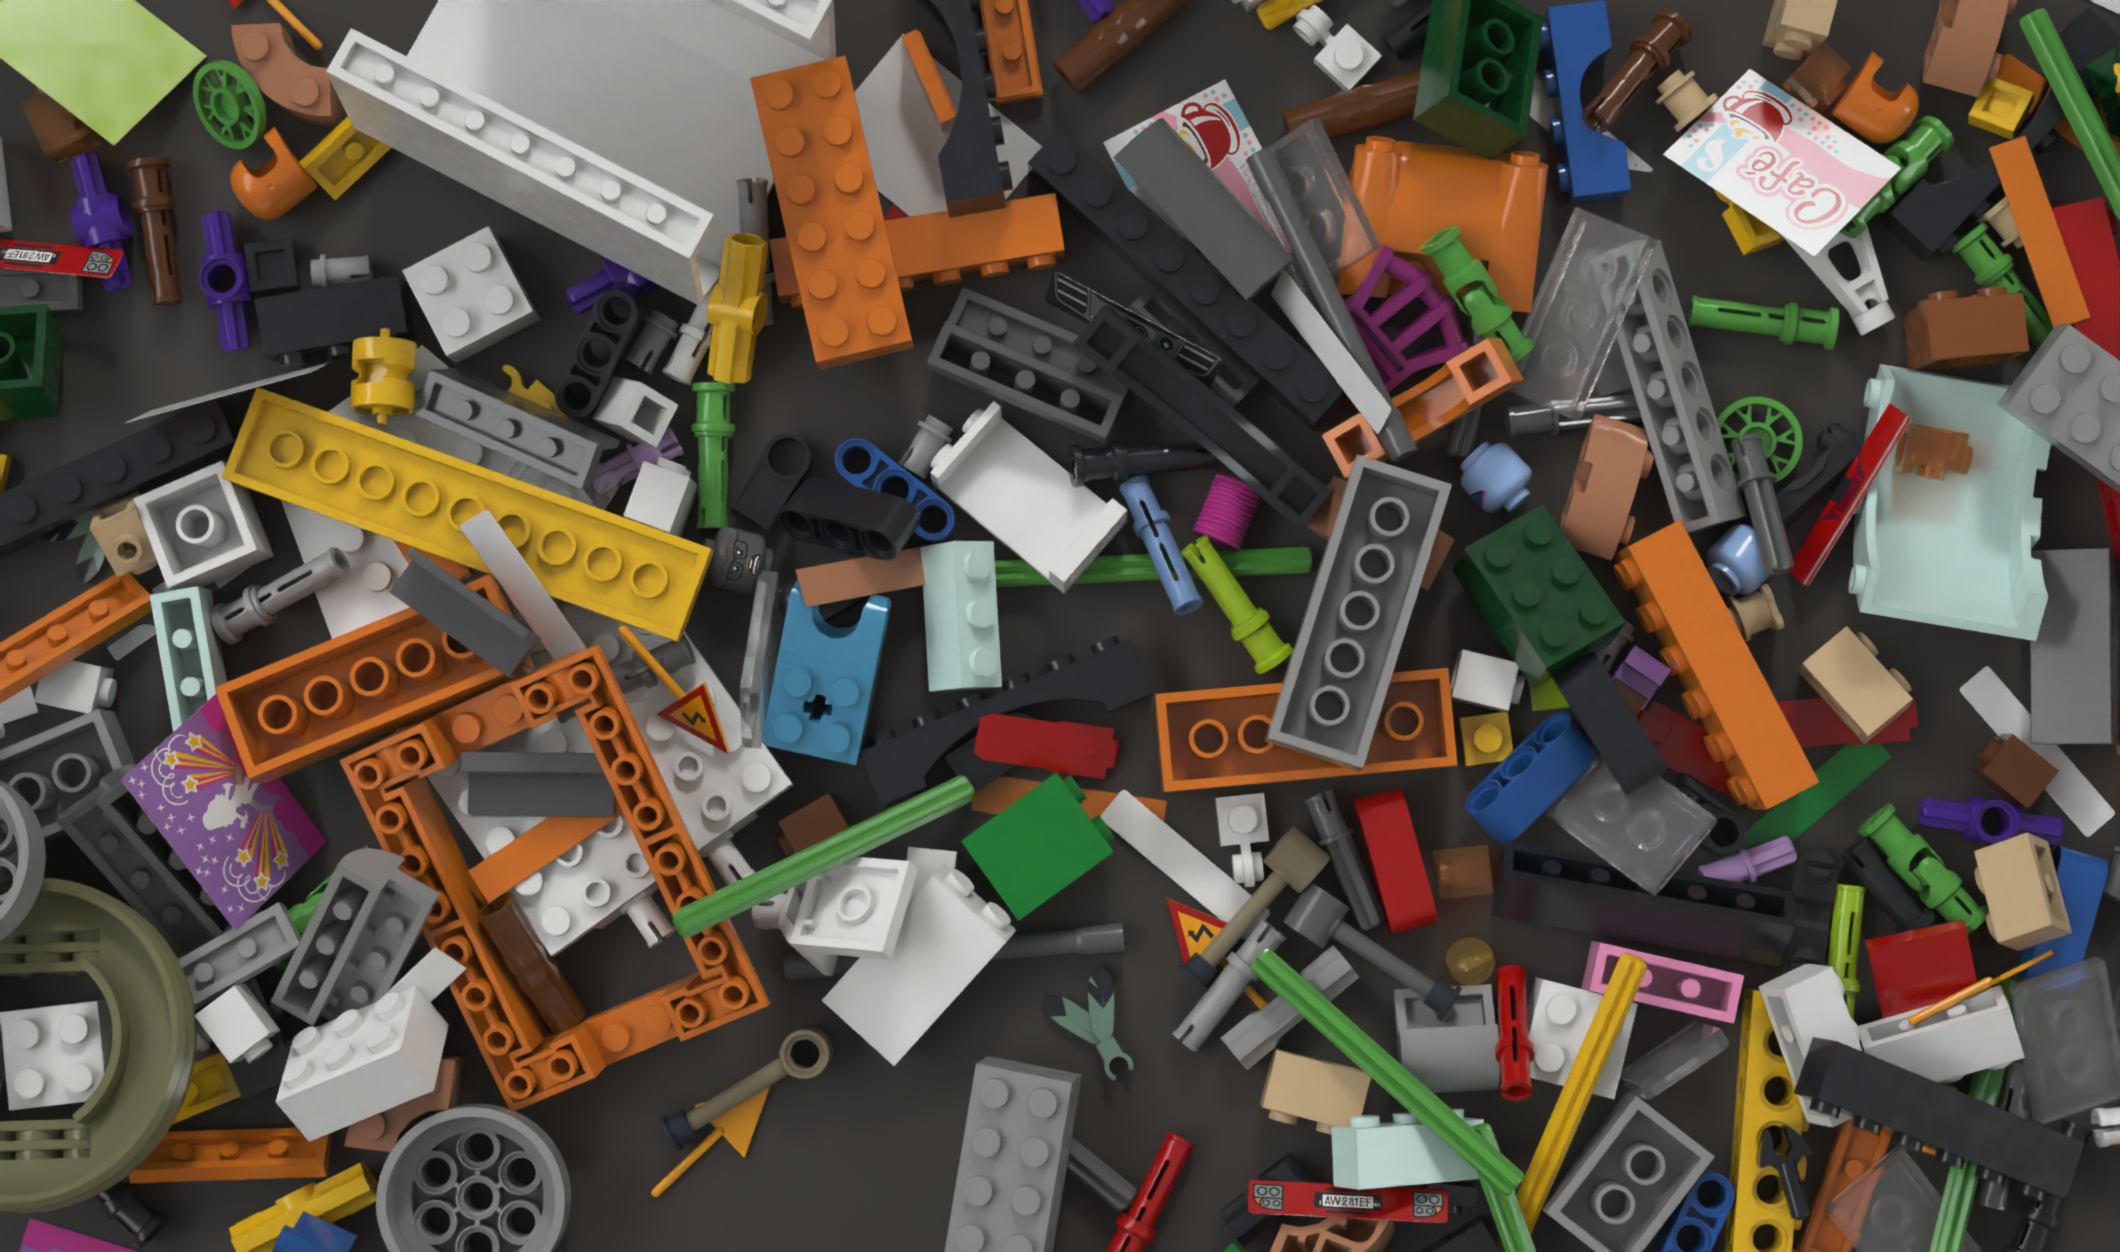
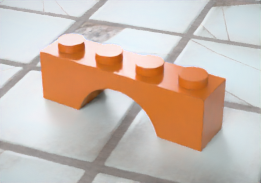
M1487 338L1447 361L1436 373L1392 398V401L1401 412L1415 443H1418L1525 380L1502 338ZM1361 413L1322 434L1344 478L1349 476L1352 463L1357 454L1380 462L1390 459L1379 435L1376 434Z

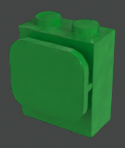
M1056 772L961 841L1018 921L1114 852L1109 843L1116 837L1100 815L1091 820L1083 810L1080 803L1085 801L1087 797L1071 775L1062 780Z

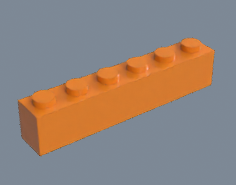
M1056 194L1005 201L1006 208L949 218L948 211L885 221L901 292L914 289V282L933 279V285L942 286L962 281L961 274L980 271L981 278H992L1008 274L1010 266L1028 264V270H1041L1056 266V259L1065 258ZM787 237L770 239L769 244L778 298L782 304L790 303L791 309H802L803 304Z

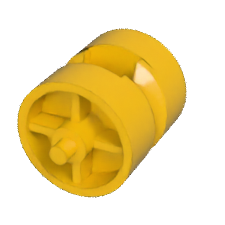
M387 328L380 329V337H363L353 340L352 370L358 373L359 377L351 381L350 410L363 415L377 416V425L380 426L387 425V417L413 414L415 384L408 380V376L416 372L417 344L410 340L390 337V329Z

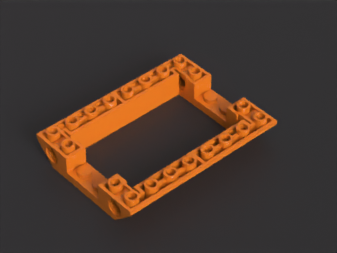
M599 644L570 653L404 727L339 760L382 849L405 858L400 871L440 893L422 932L431 950L436 946L467 968L449 987L508 1108L514 1111L596 1078L607 1065L677 1036L683 1042L765 1008L770 1004L729 918L689 938H683L699 972L584 1019L563 1033L549 1034L539 1013L528 996L519 988L515 976L505 966L501 954L477 918V913L486 902L480 889L468 872L470 869L425 776L443 769L458 758H461V752H474L528 727L531 729L558 718L566 711L582 703L584 704L574 711L672 916L676 910L717 891Z

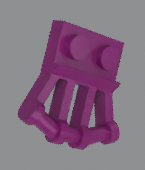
M1382 244L1355 294L1346 298L1344 302L1389 393L1415 371L1449 361L1470 349L1472 345L1469 337L1463 336L1454 309L1456 302L1448 293L1443 295L1433 284L1435 277L1427 268L1421 270L1393 255L1394 249ZM1383 272L1406 283L1405 286L1372 312L1366 308L1365 303ZM1416 296H1419L1429 308L1392 338L1381 324ZM1439 322L1445 341L1443 345L1409 356L1403 351L1404 348Z

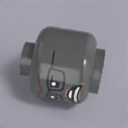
M724 526L718 530L713 540L704 539L702 545L714 551L706 572V578L710 586L744 595L752 593L757 585L765 586L772 564L773 550L766 548V541L762 535Z

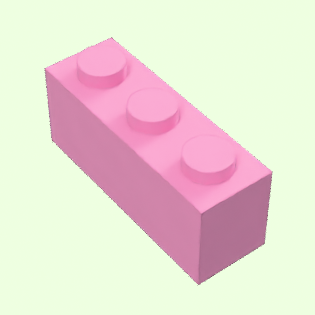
M1591 941L1582 989L1604 994L1620 956L1623 953H1630L1644 959L1647 965V970L1633 1001L1734 1024L1744 975Z

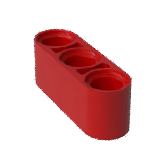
M1397 787L1353 799L1357 822L1390 935L1438 923L1436 907L1402 789Z

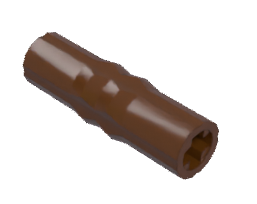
M1127 0L1117 6L1108 17L1099 21L1089 33L1053 62L1055 70L1076 94H1080L1114 64L1124 59L1133 48L1142 44L1153 31L1187 4L1188 0Z
M1421 70L1374 84L1361 85L1353 90L1341 91L1323 99L1282 110L1283 123L1291 148L1295 150L1339 136L1352 135L1360 130L1372 129L1384 123L1414 115Z
M510 893L503 894L489 904L486 903L477 913V918L501 954L505 966L515 976L519 988L528 996L549 1031L553 1034H560L576 1026L584 1018L586 1009L562 973L558 961L549 954L538 938L531 922L514 895Z

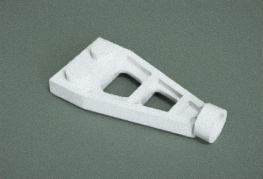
M1867 224L1865 231L1856 238H1850L1838 232L1815 257L1783 236L1846 308L1861 336L1895 318L1893 311L1886 301L1889 298ZM1842 242L1851 244L1861 269L1860 275L1851 281L1844 279L1839 274L1828 257V251ZM1866 300H1870L1871 309L1869 310L1865 305Z

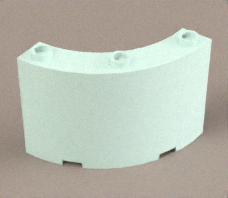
M1879 364L1876 379L1870 378L1868 380L1864 394V407H1869L1870 409L1864 443L1889 404L1894 405L1908 415L1911 421L1853 513L1855 514L1853 567L1849 579V593L1856 594L1860 612L2032 641L2037 640L2048 600V593L2043 579L2041 560L2031 558V549L2040 538L2043 500L2033 497L2036 471L2047 470L2051 444L1997 405L2011 385Z

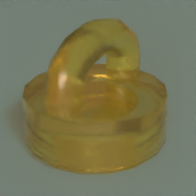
M1465 937L1452 943L1447 950L1445 963L1448 973L1458 983L1479 985L1486 981L1493 973L1495 958L1490 946L1483 940Z

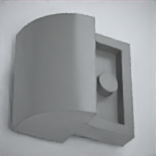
M1491 984L1460 986L1462 988L1461 992L1441 1021L1437 1019L1439 1013L1423 1004L1425 998L1411 989H1394L1393 1002L1397 1034V1062L1432 1093L1498 1089L1500 1063L1496 1061L1495 1046L1499 1041L1498 1024H1495Z

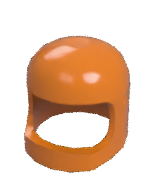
M1872 51L1831 114L1867 141L1878 145L1888 144L1899 138L1913 122L1919 108V97L1909 83H1906L1899 91L1894 93L1878 85L1873 76L1884 60Z
M273 127L263 136L274 150L273 157L259 168H251L243 160H239L233 167L230 175L231 188L237 199L250 213L263 220H274L282 217L318 188L310 174L299 164V160L276 127Z

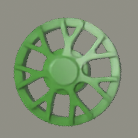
M216 60L201 67L195 76L193 84L195 107L203 125L218 142L232 149H244L257 143L263 136L267 123L266 104L263 101L257 83L247 74L246 70L233 62ZM213 70H215L216 74L218 75L222 83V87L211 74ZM232 76L237 79V86L233 85ZM205 90L212 93L210 102L206 101ZM245 92H247L251 104L248 103L245 96ZM248 114L254 118V125L249 121ZM216 118L221 123L225 124L223 129H221L220 126L216 123ZM237 123L241 127L244 139H239Z
M1747 397L1731 404L1717 418L1720 430L1723 427L1727 431V434L1722 435L1723 439L1738 438L1741 445H1743L1741 438L1743 435L1759 434L1762 436L1764 453L1766 458L1770 459L1775 469L1776 482L1786 477L1796 466L1802 452V431L1794 414L1782 403L1767 397ZM1753 404L1767 406L1764 423H1752L1751 410ZM1747 406V414H1743L1739 408ZM1774 408L1780 413L1772 417L1771 409ZM1734 411L1746 424L1739 433L1724 423L1727 417ZM1783 415L1791 425V429L1776 436L1770 424ZM1793 432L1794 441L1788 440L1786 436ZM1777 442L1794 446L1790 460L1773 454ZM1734 452L1728 453V457L1731 458V467L1736 462ZM1778 462L1787 465L1780 471ZM1733 471L1736 483L1741 480L1740 475Z

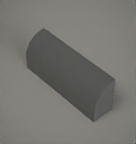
M2110 548L2031 550V558L2041 560L2043 579L2048 593V600L2037 640H2030L2031 744L2119 745L2117 552Z

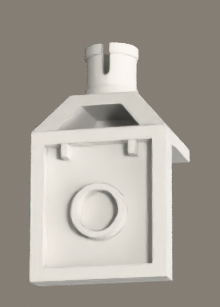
M855 857L789 889L787 894L781 893L762 902L768 903L769 906H753L752 919L755 926L759 929H780L788 943L826 976H833L839 955L891 960L918 869L910 861Z

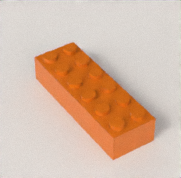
M846 56L751 77V85L812 348L819 369L823 370L913 349L914 344Z
M1681 520L1615 553L1614 557L1617 564L1612 566L1615 576L1625 591L1632 589L1640 606L1635 608L1636 615L1644 630L1648 634L1654 632L1663 648L1658 651V656L1661 663L1671 669L1669 676L1673 677L1677 674L1686 692L1680 694V697L1687 712L1693 720L1700 718L1709 735L1703 737L1704 744L1716 763L1723 761L1731 778L1726 780V785L1735 802L1739 806L1745 804L1748 811L1767 810L1819 783Z
M489 574L465 584L516 620L505 590L496 578ZM409 607L214 688L248 779L265 784L436 714L512 679ZM530 656L514 678L535 669Z
M1448 668L1396 672L1392 674L1367 757L1360 771L1265 742L1283 683L1155 694L1154 696L1163 793L1458 765Z

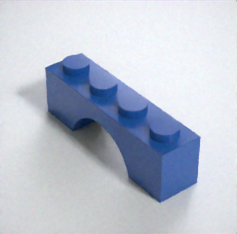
M1606 0L1548 7L1542 17L1543 23L1539 51L1547 52L1549 69L1543 70V89L1546 99L1553 98L1555 117H1549V134L1552 146L1559 145L1562 164H1556L1555 166L1558 192H1566L1567 205L1625 198L1631 191L1625 142L1612 139L1598 130L1594 131L1588 127L1582 118L1583 109L1580 101V85L1585 71L1593 64L1605 58L1612 48Z

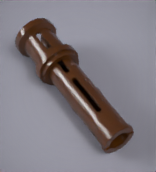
M1669 9L1658 11L1652 19L1653 26L1644 36L1637 37L1630 45L1628 60L1618 69L1598 96L1583 110L1582 118L1588 127L1594 131L1598 128L1600 133L1606 132L1616 117L1640 91L1645 82L1652 75L1665 71L1670 64L1672 53L1678 46H1685L1692 38L1693 31L1691 26L1683 16Z
M159 156L133 159L126 162L127 171L133 173L136 200L132 202V209L136 216L141 217L151 286V302L153 306L178 304L183 302L179 283L177 257L170 213L174 212L176 201L175 198L170 197L166 169L171 166L170 158Z

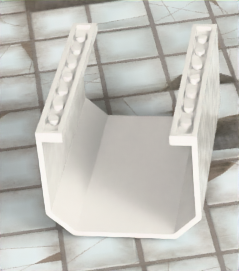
M438 0L407 56L351 28L326 73L355 129L673 293L700 305L719 282L724 237L729 233H740L739 199L736 180L752 178V182H756V178H766L768 180L767 197L774 186L750 78L836 58L834 0Z

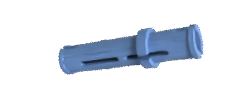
M1140 475L1130 478L1119 489L1135 521L1132 529L1137 538L1143 539L1156 572L1173 605L1175 615L1191 613L1201 607L1203 600L1196 590L1185 560L1170 531V516L1168 512L1161 510L1149 485L1150 482L1147 476ZM1144 510L1149 511L1159 537L1154 536ZM1164 553L1168 554L1179 578L1178 581L1173 579L1163 556Z

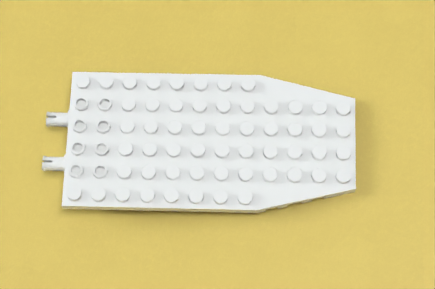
M423 345L417 348L416 372L408 376V380L415 384L413 414L387 417V425L380 426L377 425V416L363 415L351 411L350 396L328 411L340 417L598 508L585 489H579L416 416L415 412L429 371L432 369L449 368ZM281 500L304 564L327 552L331 547L341 550L349 563L350 573L348 575L342 576L315 591L332 639L409 608L408 605L390 593V590L408 567L407 561L393 540ZM471 569L474 575L462 583H470L488 574ZM507 595L508 601L510 603L516 621L534 633L530 625L527 623L525 618L522 616L520 611L517 609L515 604ZM552 598L586 648L596 644L600 645L610 668L632 659V653L635 652L619 634L621 626H626L648 651L672 641ZM684 630L683 634L693 650L696 663L684 666L669 675L686 694L706 682L730 750L729 754L657 715L659 711L678 700L660 679H657L658 685L647 688L644 685L624 694V697L700 857L704 858L707 856L728 886L739 881L732 867L736 869L742 879L756 873L731 841L732 837L759 816L756 812L791 788L793 783L767 746L761 741L762 739ZM541 641L530 655L535 669L554 661ZM660 659V660H658L657 662H658L659 664H661V663H664L665 660H664V659ZM647 665L639 670H636L628 674V677H633L650 668ZM577 716L563 724L556 718L533 729L528 727L474 751L594 753ZM458 758L447 767L427 775L484 860L548 818L470 815L468 813L469 776L460 772L461 758ZM624 813L507 891L508 894L514 895L531 922L538 938L549 954L554 957L592 929H603L622 914L630 916L647 941L650 949L663 942L654 929L653 924L662 937L669 938L676 931L651 897L659 887Z

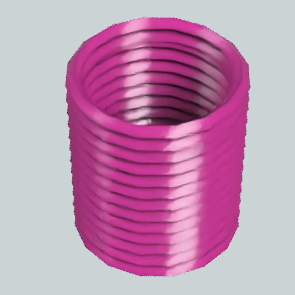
M1216 474V479L1212 481L1213 485L1210 486L1211 490L1208 491L1209 494L1207 499H1205L1203 508H1201L1202 512L1199 513L1200 516L1197 518L1198 521H1196L1193 531L1199 536L1207 535L1211 542L1233 550H1240L1241 545H1243L1242 541L1245 540L1244 536H1247L1246 532L1249 531V523L1252 522L1253 514L1256 513L1257 505L1260 504L1261 497L1245 482L1223 474Z

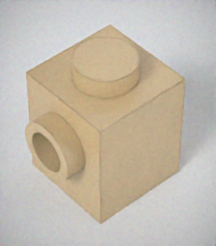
M138 491L94 510L90 524L92 534L117 577L131 571L133 574H141L158 564L133 498L140 496Z

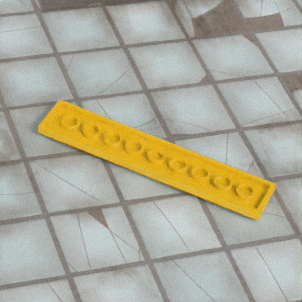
M256 387L221 477L234 484L495 577L460 529L462 523L485 510H489L550 597L678 643L684 633L714 553L711 548L259 387Z

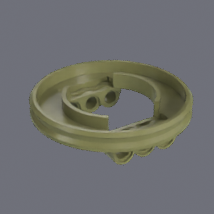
M43 878L39 894L27 916L15 930L0 941V976L33 978V974H64L72 977L80 976V972H87L102 991L110 1011L113 1035L111 1054L101 1082L86 1103L72 1115L74 1119L0 1121V1211L33 1213L72 1206L104 1192L127 1177L146 1160L172 1126L185 1099L195 1064L197 1024L193 996L185 972L171 946L153 924L126 903L93 887L73 881ZM13 880L0 882L1 895L10 890Z

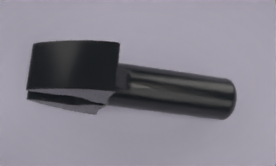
M1783 1124L1784 1134L1788 1140L1785 1159L1775 1153L1770 1131L1764 1130L1757 1148L1756 1164L1760 1168L1772 1166L1778 1170L1790 1216L1794 1220H1802L1810 1215V1210L1797 1165L1802 1156L1811 1155L1813 1152L1807 1142L1796 1131Z

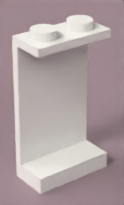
M993 401L985 411L979 408L967 419L962 427V431L965 434L953 447L950 444H946L933 458L930 464L933 468L930 472L932 485L1065 594L1127 523V509L1113 498L1108 503H1105L1085 485L1074 488L1069 472L1002 418L1001 406Z
M945 865L927 881L908 903L892 959L860 957L822 999L830 1009L893 1066L898 1063L1016 932V929L1010 924V917L1000 906L992 902L987 904L973 891L974 885L966 875L956 869L950 870Z

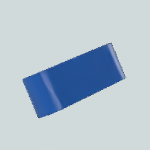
M852 438L844 441L838 447L835 453V465L840 476L849 485L882 492L886 483L894 479H900L909 486V494L906 500L918 510L921 517L923 513L932 508L939 509L947 515V524L941 532L935 534L928 533L919 525L913 534L928 544L943 543L952 536L956 527V519L952 508L944 499L864 439ZM855 450H863L871 457L869 468L861 474H852L844 466L847 455Z
M1555 713L1544 720L1471 792L1466 800L1465 808L1495 843L1504 844V841L1511 842L1521 835L1591 766L1597 757L1598 751L1591 739L1569 713Z
M2059 845L2054 849L2052 859L2072 933L2023 949L2019 966L2050 950L2054 954L2018 972V978L2027 983L2063 994H2069L2073 990L2080 973L2108 874V861Z
M1705 1169L1665 1221L1651 1252H1711L1733 1205L1734 1189L1730 1181L1713 1170ZM1707 1180H1715L1719 1187L1718 1198L1710 1205H1701L1697 1198L1699 1186ZM1685 1225H1695L1699 1234L1697 1243L1690 1249H1680L1676 1241L1677 1233Z

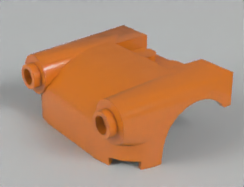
M1367 136L1365 144L1355 146L1353 164L1348 175L1347 217L1338 276V290L1340 294H1355L1370 268L1377 251L1382 244H1385L1394 249L1393 255L1421 270L1427 268L1435 277L1433 284L1443 295L1447 293L1450 295L1442 282L1445 278L1431 255H1424L1420 247L1435 233L1448 226L1457 224L1461 230L1459 238L1472 258H1479L1497 286L1499 296L1507 301L1512 311L1531 313L1549 166L1540 162V154L1529 151H1512L1511 154L1501 153L1494 159L1489 160L1464 147L1395 141L1388 137ZM1383 272L1369 297L1387 298V294H1395L1406 283ZM1470 283L1458 290L1460 294L1467 289Z

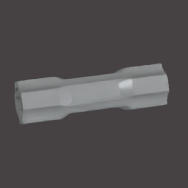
M1334 945L1329 947L1300 973V976L1328 1001L1333 1000L1359 978L1352 966ZM1278 995L1261 1010L1247 1015L1224 1034L1221 1039L1245 1069L1248 1070L1274 1049L1281 1037L1304 1017Z

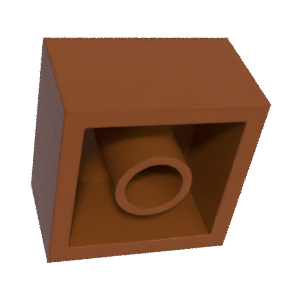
M2005 286L1982 288L1977 290V295L1959 298L1958 291L1928 294V299L1917 301V307L1903 315L1908 369L1930 371L2005 364L2029 351L2023 293L2007 294V287Z

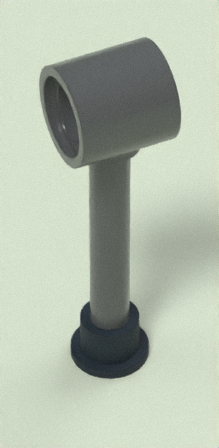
M1310 882L1289 911L1283 923L1322 949H1324L1331 938H1334L1425 998L1423 1004L1439 1013L1437 1019L1441 1021L1453 1005L1462 988L1457 986L1454 989L1440 979L1434 982L1343 922L1350 908Z

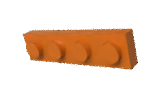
M130 573L119 577L114 574L0 642V704L151 613L150 594Z
M297 1127L171 1131L166 1133L162 1141L146 1160L129 1174V1179L131 1183L327 1177L333 1138L330 1133L309 1142Z

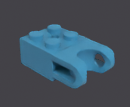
M797 580L789 597L761 740L765 746L857 765L861 756L860 751L864 747L889 620L891 600L888 597L871 595L867 599V604L863 607L859 622L851 627L836 628L825 622L819 613V605L805 606ZM816 695H822L826 697L825 704L832 706H827L826 709L816 706L813 700Z

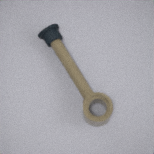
M1293 825L1262 861L1273 872L1200 955L1195 952L1184 966L1179 963L1177 968L1206 993L1208 988L1205 985L1218 972L1215 969L1216 965L1287 884L1296 892L1301 893L1323 869L1331 857Z
M801 1027L784 1040L780 1052H778V1059L688 1113L682 1110L669 1119L662 1116L659 1118V1123L668 1141L677 1152H680L684 1149L683 1144L698 1135L696 1130L790 1074L792 1077L799 1079H809L817 1076L829 1065L833 1056V1045L829 1036L817 1027ZM807 1039L817 1045L819 1059L816 1064L804 1065L796 1059L794 1047L797 1041Z

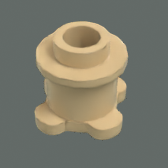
M1678 69L1657 87L1662 96L1655 102L1658 105L1663 103L1677 119L1678 124L1674 126L1677 132H1680L1719 99L1715 93L1709 97L1692 78L1695 75L1693 70L1684 76Z
M2006 196L1977 219L1978 223L1982 221L1990 223L2004 240L2001 243L2003 248L2011 242L2017 249L2023 245Z
M1768 584L1760 586L1753 594L1738 599L1734 596L1727 598V609L1745 642L1751 640L1752 634L1770 628L1771 630L1776 629L1778 631L1784 628L1782 616L1779 613Z

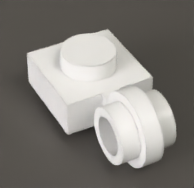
M1312 5L1308 10L1302 9L1296 15L1297 22L1293 25L1295 32L1311 46H1314L1318 41L1324 46L1313 62L1344 91L1353 90L1381 60L1382 55L1348 24L1333 37L1329 32L1333 22L1317 6Z
M1264 793L1215 798L1220 846L1240 844L1241 854L1232 855L1234 883H1244L1245 888L1255 887L1256 881H1264L1261 852H1251L1250 843L1269 841Z

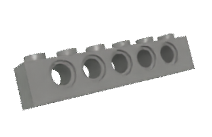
M1661 241L1631 243L1593 258L1592 261L1674 522L1681 520L1687 533H1692L1747 516Z

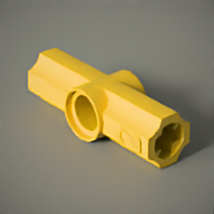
M729 233L724 237L719 282L711 292L707 307V320L713 325L707 374L711 375L718 382L727 384L746 383L751 379L756 337L765 323L769 303L768 295L763 292L769 242L763 240L762 236Z
M362 1161L318 1184L314 1181L276 1200V1205L237 1222L236 1225L229 1228L231 1242L236 1252H272L283 1227L288 1225L293 1228L303 1212L336 1225L335 1221L374 1204L378 1183L372 1171Z

